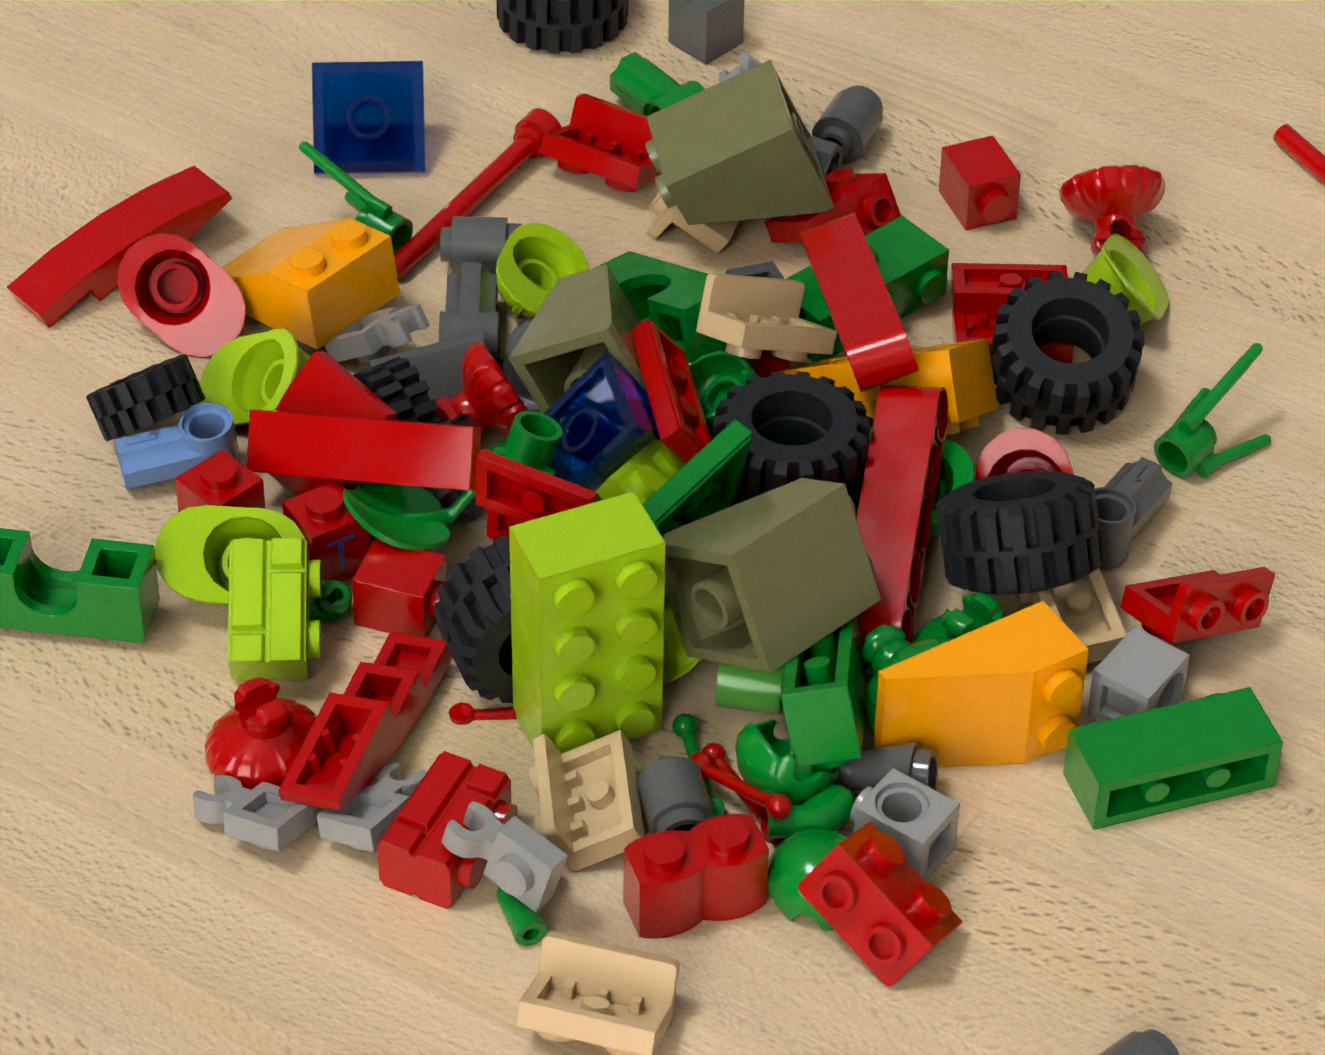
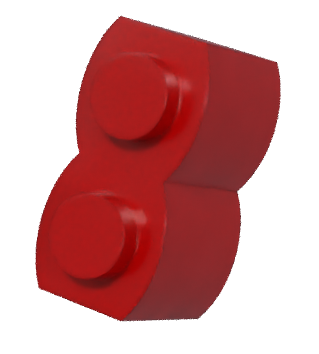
M749 814L721 815L697 824L689 832L677 830L656 832L638 838L624 848L623 903L639 937L665 938L675 936L692 929L702 920L727 921L738 919L757 911L766 904L769 848L753 816Z

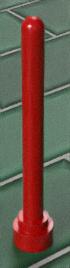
M534 108L516 124L513 143L394 254L398 280L403 278L440 243L441 228H452L453 216L467 217L528 158L546 157L539 153L544 132L562 127L554 115L544 109Z

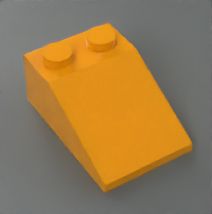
M352 218L279 229L221 267L242 290L247 316L274 329L285 328L295 336L296 340L317 350L324 346L326 341L349 325L358 323L365 314L377 310L400 294L391 236Z
M988 338L912 348L919 371L883 384L945 387L948 396L946 435L959 433L960 429L979 426L980 415L998 409ZM847 356L823 359L781 370L784 374L796 375V372L800 371L810 373V377L820 378L824 376L835 380V387L845 386L854 393V400L862 401L867 410L866 416L874 418L877 398L882 385L861 392Z
M1041 601L880 670L878 673L873 748L919 741L922 748L936 750L938 767L1024 764L1048 752H1058L1067 746L1068 730L1079 727L1089 649L1044 601Z

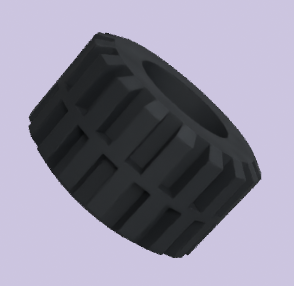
M496 0V10L500 28L503 32L509 33V38L514 42L526 43V48L536 51L542 49L548 50V53L559 54V52L579 53L582 52V49L603 46V41H612L618 36V30H623L627 24L628 0Z
M1062 271L1049 272L1048 280L1042 281L1038 276L1026 280L1024 290L1016 287L1008 294L1007 303L1001 304L997 313L990 348L994 384L996 385V398L1001 405L1011 403L1009 414L1018 421L1026 416L1032 420L1031 428L1042 432L1045 424L1056 426V434L1069 435L1071 426H1078L1081 434L1093 431L1096 420L1106 425L1114 419L1116 409H1124L1135 384L1144 346V332L1139 331L1141 324L1140 316L1137 310L1127 311L1130 300L1122 292L1113 295L1110 293V283L1099 279L1096 284L1086 281L1088 274L1075 272L1074 278H1064ZM1055 342L1068 343L1085 351L1092 360L1076 364L1063 363L1050 358L1038 347Z
M783 371L770 372V377L766 378L757 375L746 379V386L735 385L727 392V399L720 400L716 407L713 439L735 419L752 431L751 445L733 505L798 479L807 478L845 484L848 495L852 498L856 507L860 500L870 437V419L866 418L867 410L862 401H855L854 393L847 387H835V380L824 376L820 378L810 377V373L797 371L796 375L784 374Z
M1056 471L1007 473L966 483L945 494L937 502L936 508L945 576L949 584L960 589L996 595L1042 591L1081 579L1098 569L1103 561L1095 488L1092 481L1086 480V478Z
M503 535L493 539V544L483 549L479 546L469 552L470 558L466 562H457L449 571L451 580L442 582L437 595L440 601L434 604V615L438 621L436 625L466 685L472 691L477 690L480 697L492 700L499 697L501 703H513L510 539Z

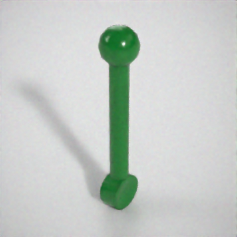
M682 713L674 719L672 729L676 736L682 738L689 758L695 752H700L694 735L697 731L698 723L694 716ZM706 777L704 782L714 817L725 815L724 802L719 797L713 795L709 779Z

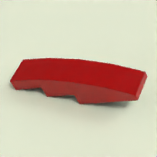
M195 165L140 190L96 216L50 249L9 284L7 289L22 306L50 328L87 292L91 293L99 301H102L118 286L119 264L127 250L141 238L165 233L179 235L189 240L233 198L227 190Z
M250 409L246 467L253 472L407 486L476 490V456L480 452L482 427Z
M389 632L374 664L360 661L344 694L329 692L278 790L280 799L342 811L364 790L401 746L428 705L453 657L445 641Z

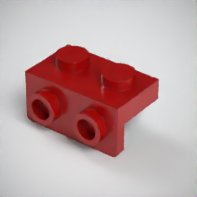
M588 94L578 95L575 99L570 124L546 131L543 134L540 154L558 160L557 166L567 172L575 174H588L591 172L605 177V184L613 189L624 192H636L640 187L655 183V177L662 174V172L658 173L645 146V142L653 139L647 116Z
M844 168L825 176L835 208L822 213L771 217L764 223L771 242H802L800 232L855 212L864 236L901 217V213L886 173H854L853 168Z
M1266 567L1219 574L1215 570L1130 584L1125 587L1119 608L1141 622L1142 628L1147 633L1163 638L1171 644L1257 628L1260 626L1262 617L1269 606V594L1274 582L1275 573Z
M868 822L840 842L798 884L800 893L887 986H892L899 981L920 959L963 923L952 910L951 903L945 893L936 885L926 882L906 861L904 852L896 840L888 834L879 831L871 822Z

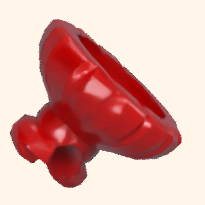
M1102 166L1099 169L1094 168L1074 175L1062 183L1059 194L1069 214L1074 218L1094 225L1096 235L1091 238V251L1093 254L1098 255L1108 237L1115 233L1126 238L1142 251L1146 239L1142 231L1138 230L1137 220L1155 209L1160 203L1165 192V181L1159 171L1144 166Z
M475 341L468 347L463 356L461 364L462 391L457 392L452 398L443 396L435 399L438 409L434 410L435 414L442 419V423L447 420L453 422L460 414H467L463 421L454 425L482 427L481 432L489 428L508 436L515 416L520 412L529 410L506 378L486 345L481 341Z
M259 676L248 679L241 683L235 691V705L214 722L212 729L207 735L205 742L206 764L215 777L217 775L232 776L242 783V787L250 790L261 782H267L280 787L317 716L306 705L296 703L292 699L278 698L279 684Z

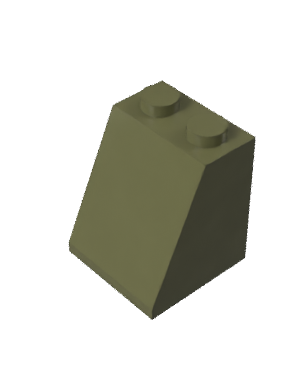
M771 60L647 116L653 139L645 142V146L658 173L662 172L661 175L655 177L658 191L668 209L676 205L678 206L688 225L822 213L835 208L813 139Z
M607 264L559 278L508 358L541 413L553 418L561 426L563 434L559 443L566 454L658 430L630 333L641 321Z
M801 478L661 534L666 543L665 591L687 656L771 673L881 600L874 578V566L866 552L855 517V506L848 495L845 484Z

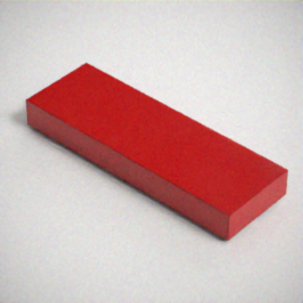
M645 319L633 328L630 333L661 442L687 464L712 441L685 351L655 323Z

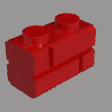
M446 751L439 754L377 843L379 880H381L382 884L385 887L409 896L416 893L420 900L445 909L453 905L464 887L474 889L483 876L487 860L457 856L443 845L442 838L447 823L451 820L456 821L463 828L471 830L463 824L468 805L473 801L489 808L502 824H506L513 816L517 817V806L512 804L511 779H509L507 773L482 764L475 767L471 760Z

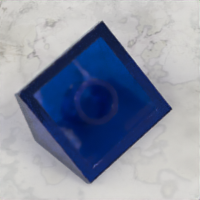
M423 61L312 63L313 147L323 153L347 174L425 173L426 121ZM314 163V175L327 174Z
M607 351L543 413L557 421L563 430L550 466L555 471L554 476L592 491H596L613 473L650 441L659 436L647 391L620 361Z

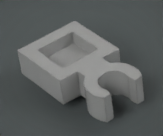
M420 304L407 306L400 310L395 306L365 314L358 323L349 325L326 341L324 347L327 353L337 362L357 358L360 364L370 362V360L382 357L390 351L391 347H398L409 343L412 340L409 333L426 329L430 324Z
M393 762L384 766L377 775L378 782L373 786L368 785L342 811L325 808L317 814L320 838L348 845L356 850L374 853L377 851V843L427 771L421 769L411 778L402 780L399 763Z
M217 775L214 778L215 795L198 790L193 793L194 816L196 819L209 824L224 823L225 835L252 843L260 849L280 852L318 822V806L281 800L278 793L280 787L267 782H261L252 790L244 788L238 779L227 775Z

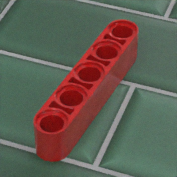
M855 212L800 232L799 234L860 391H867L919 371L901 320Z
M882 385L879 390L856 521L866 552L874 566V578L881 600L857 616L863 646L865 644L864 638L881 625L899 628L906 634L905 641H908L910 644L912 643L947 432L948 396L945 387Z

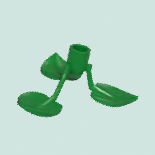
M535 411L518 413L514 418L508 438L487 450L583 487L584 479L580 467L571 453L566 454L559 443L563 434L561 426L553 418ZM367 483L354 490L344 489L343 501L355 520L381 541L407 550H432L448 543L450 531L445 523H451L456 520L475 497L476 490H464L454 504L446 509H441V504L437 498L420 486Z

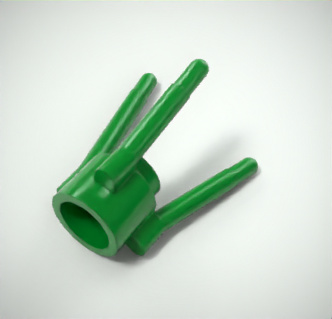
M303 141L299 144V149L302 153L349 191L345 194V200L360 211L355 220L391 236L394 254L411 239L413 224L409 219L393 211L391 205L376 198L308 142Z
M1254 343L1211 391L1208 388H1202L1174 424L1156 439L1154 453L1158 462L1170 474L1177 477H1186L1195 470L1199 476L1207 478L1218 467L1251 454L1271 443V437L1264 434L1214 454L1217 435L1212 425L1205 420V417L1262 353L1263 347L1260 343Z

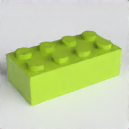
M629 492L509 526L513 708L516 712L517 721L532 748L533 738L544 733L547 734L561 753H565L618 730H621L627 739H635L662 729L666 543L635 492Z

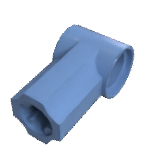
M200 403L192 406L182 414L177 425L114 440L126 490L176 478L222 449L240 462L233 415L228 408L217 403Z

